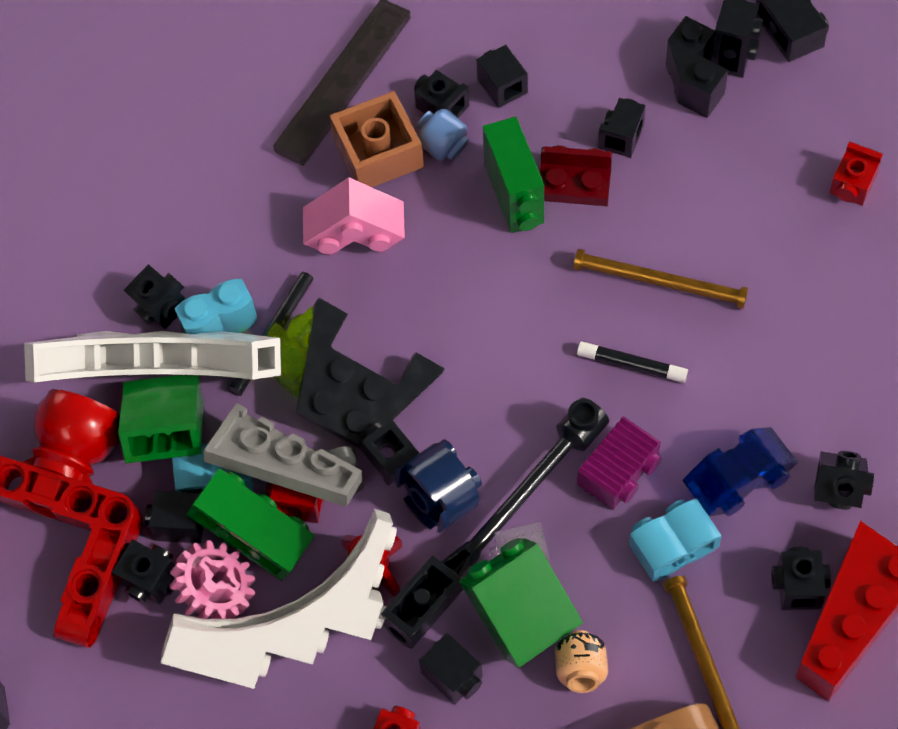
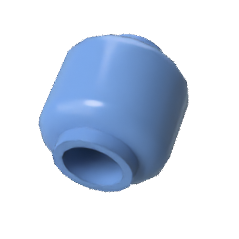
M440 109L434 114L431 111L426 112L416 125L420 130L418 138L422 148L438 161H443L447 158L451 161L454 160L469 141V138L466 137L467 126L446 109Z

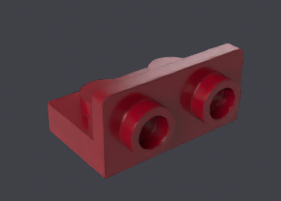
M561 145L543 146L541 148L540 176L544 183V201L608 207L612 152L603 151L598 148L574 149Z

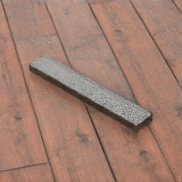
M380 0L274 143L275 153L302 166L306 164L331 129L329 115L345 110L411 19L409 10L387 0Z

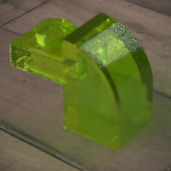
M313 306L304 314L297 315L291 321L287 330L275 322L267 334L268 337L280 338L281 375L274 376V378L296 398L299 395L302 371L305 366L308 348L307 341L313 318Z

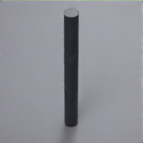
M300 273L262 336L278 338L313 281V277L309 273ZM235 378L229 390L238 396H242L251 379Z

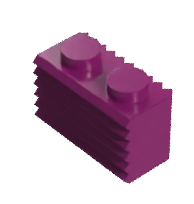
M624 416L621 417L620 421L616 423L606 438L602 440L601 444L597 446L578 469L577 485L599 501H602L604 505H608L610 509L614 510L620 501L628 503L639 487V484L636 482L642 474L651 475L661 461V456L659 455L661 442Z

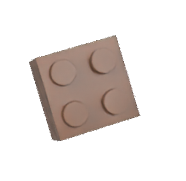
M395 91L329 115L333 139L354 180L370 187H375L424 168L422 144Z

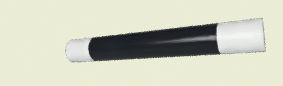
M580 341L577 351L578 356L685 383L688 369L583 341Z

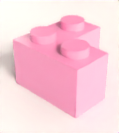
M350 177L303 207V244L323 254L332 255L337 253L353 241L367 246L373 251L383 252L405 238L403 201Z

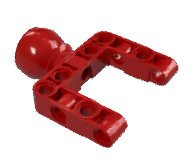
M52 389L48 391L47 395L39 403L35 412L34 430L40 446L31 449L33 457L19 462L0 456V502L91 531L81 558H76L69 575L68 582L60 599V602L63 604L55 623L54 635H52L53 637L91 648L99 636L120 584L111 572L131 540L137 541L142 528L143 517L141 511L128 496L96 486L90 477L95 474L91 465L102 462L117 447L120 439V414L91 398L65 390ZM22 477L21 483L16 489L8 490L9 484L13 479ZM92 499L89 509L81 513L77 512L78 506L83 500ZM120 510H127V516L122 522L112 523L115 513ZM98 581L97 591L93 595L85 597V587L90 582Z

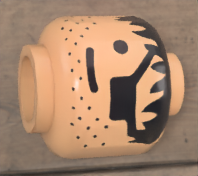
M584 630L573 631L563 637L555 648L556 675L559 682L576 693L591 692L604 682L608 675L607 649L604 641Z

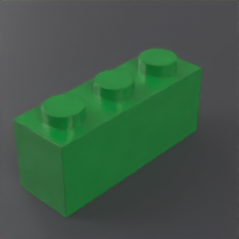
M220 468L186 514L281 582L291 572L315 536L308 531L309 527L304 521L295 516L288 517L277 509V504L270 497L264 494L257 495L245 486L244 480L237 474L230 471L224 472Z

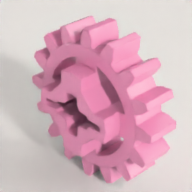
M207 540L202 547L197 543L192 544L187 551L184 550L177 558L176 565L170 571V574L175 577L170 584V589L179 590L180 594L174 601L176 604L185 602L188 605L185 611L187 616L195 611L199 613L198 618L207 619L208 617H211V619H235L250 605L248 601L255 595V591L249 588L255 581V576L245 574L250 564L249 562L239 563L237 561L240 554L239 551L236 550L230 555L226 552V543H222L218 549H214L212 541Z

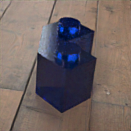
M772 427L750 429L739 436L738 440L740 443L735 448L729 449L724 453L718 448L708 454L682 480L695 499L697 498L708 516L733 515L745 505L743 499L753 489L767 487L775 489L789 479L790 474L788 472L798 461Z

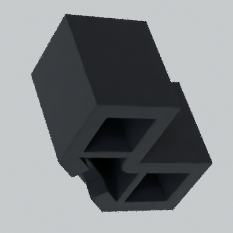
M685 16L668 39L665 64L668 74L672 78L677 103L708 118L725 94L728 69L709 60L712 56L715 30Z

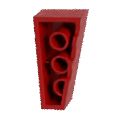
M861 520L795 677L828 702L898 612V546Z

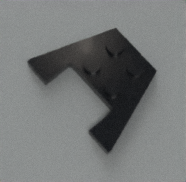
M318 298L313 306V318L310 334L308 335V348L305 366L302 371L296 414L360 449L361 443L364 440L362 435L371 426L378 422L384 425L389 420H394L443 373L445 368L416 352L412 355L398 384L391 382L332 348L331 345L348 313Z

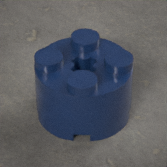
M445 439L439 443H433L395 470L394 477L397 487L399 488L404 485L409 494L403 498L406 505L425 527L431 530L437 526V533L443 532L479 505L477 489L482 486V481L478 473L472 467L465 468L463 463L457 458V453L452 444Z

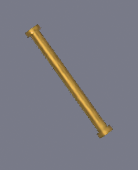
M579 248L576 252L573 270L581 271L582 268L736 303V307L744 309L748 287L741 286V289L731 288L585 254L586 250Z
M683 575L672 577L666 580L663 586L666 593H671L723 729H740L685 589L688 585L687 580Z

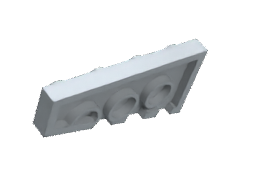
M238 403L234 405L204 449V462L345 507L348 506L362 481V470L323 449L314 451L305 446V439L293 433L287 436L274 429L273 422L264 417L257 420L248 415L247 408Z

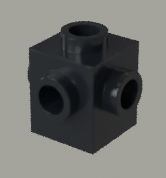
M149 264L123 290L138 304L133 310L148 324L155 320L164 329L178 318L175 308L186 299L180 293L184 286L169 272L163 277Z
M821 451L814 484V500L827 502L830 506L842 510L851 509L852 507L862 508L864 495L871 496L874 482V473L868 472L867 459L861 458V455L852 451H839L838 454Z
M132 539L111 572L119 583L126 587L125 593L145 604L147 599L161 605L164 598L171 595L174 591L170 589V584L175 579L170 574L171 569L175 566L172 561L174 556L158 545H153L150 549Z
M793 547L781 552L777 566H772L771 569L773 590L779 589L781 610H818L822 608L826 597L825 588H830L831 575L829 564H823L821 550L810 551L807 547Z

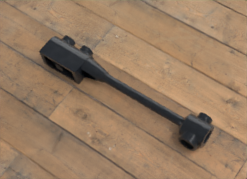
M584 397L574 401L570 405L568 413L556 425L560 439L476 535L442 561L432 555L381 613V616L385 619L383 625L396 640L410 649L420 641L464 590L459 581L468 576V570L477 563L482 550L571 449L585 451L609 424L607 414L599 405Z

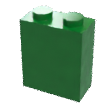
M515 116L483 125L484 166L509 231L513 233L520 230H532L544 223V183L518 118Z
M175 375L124 382L119 437L126 464L202 454L204 401L199 375Z
M516 538L507 542L501 547L499 555L490 561L483 560L476 563L468 570V576L459 581L505 660L518 668L583 624L582 619L538 543L526 538Z

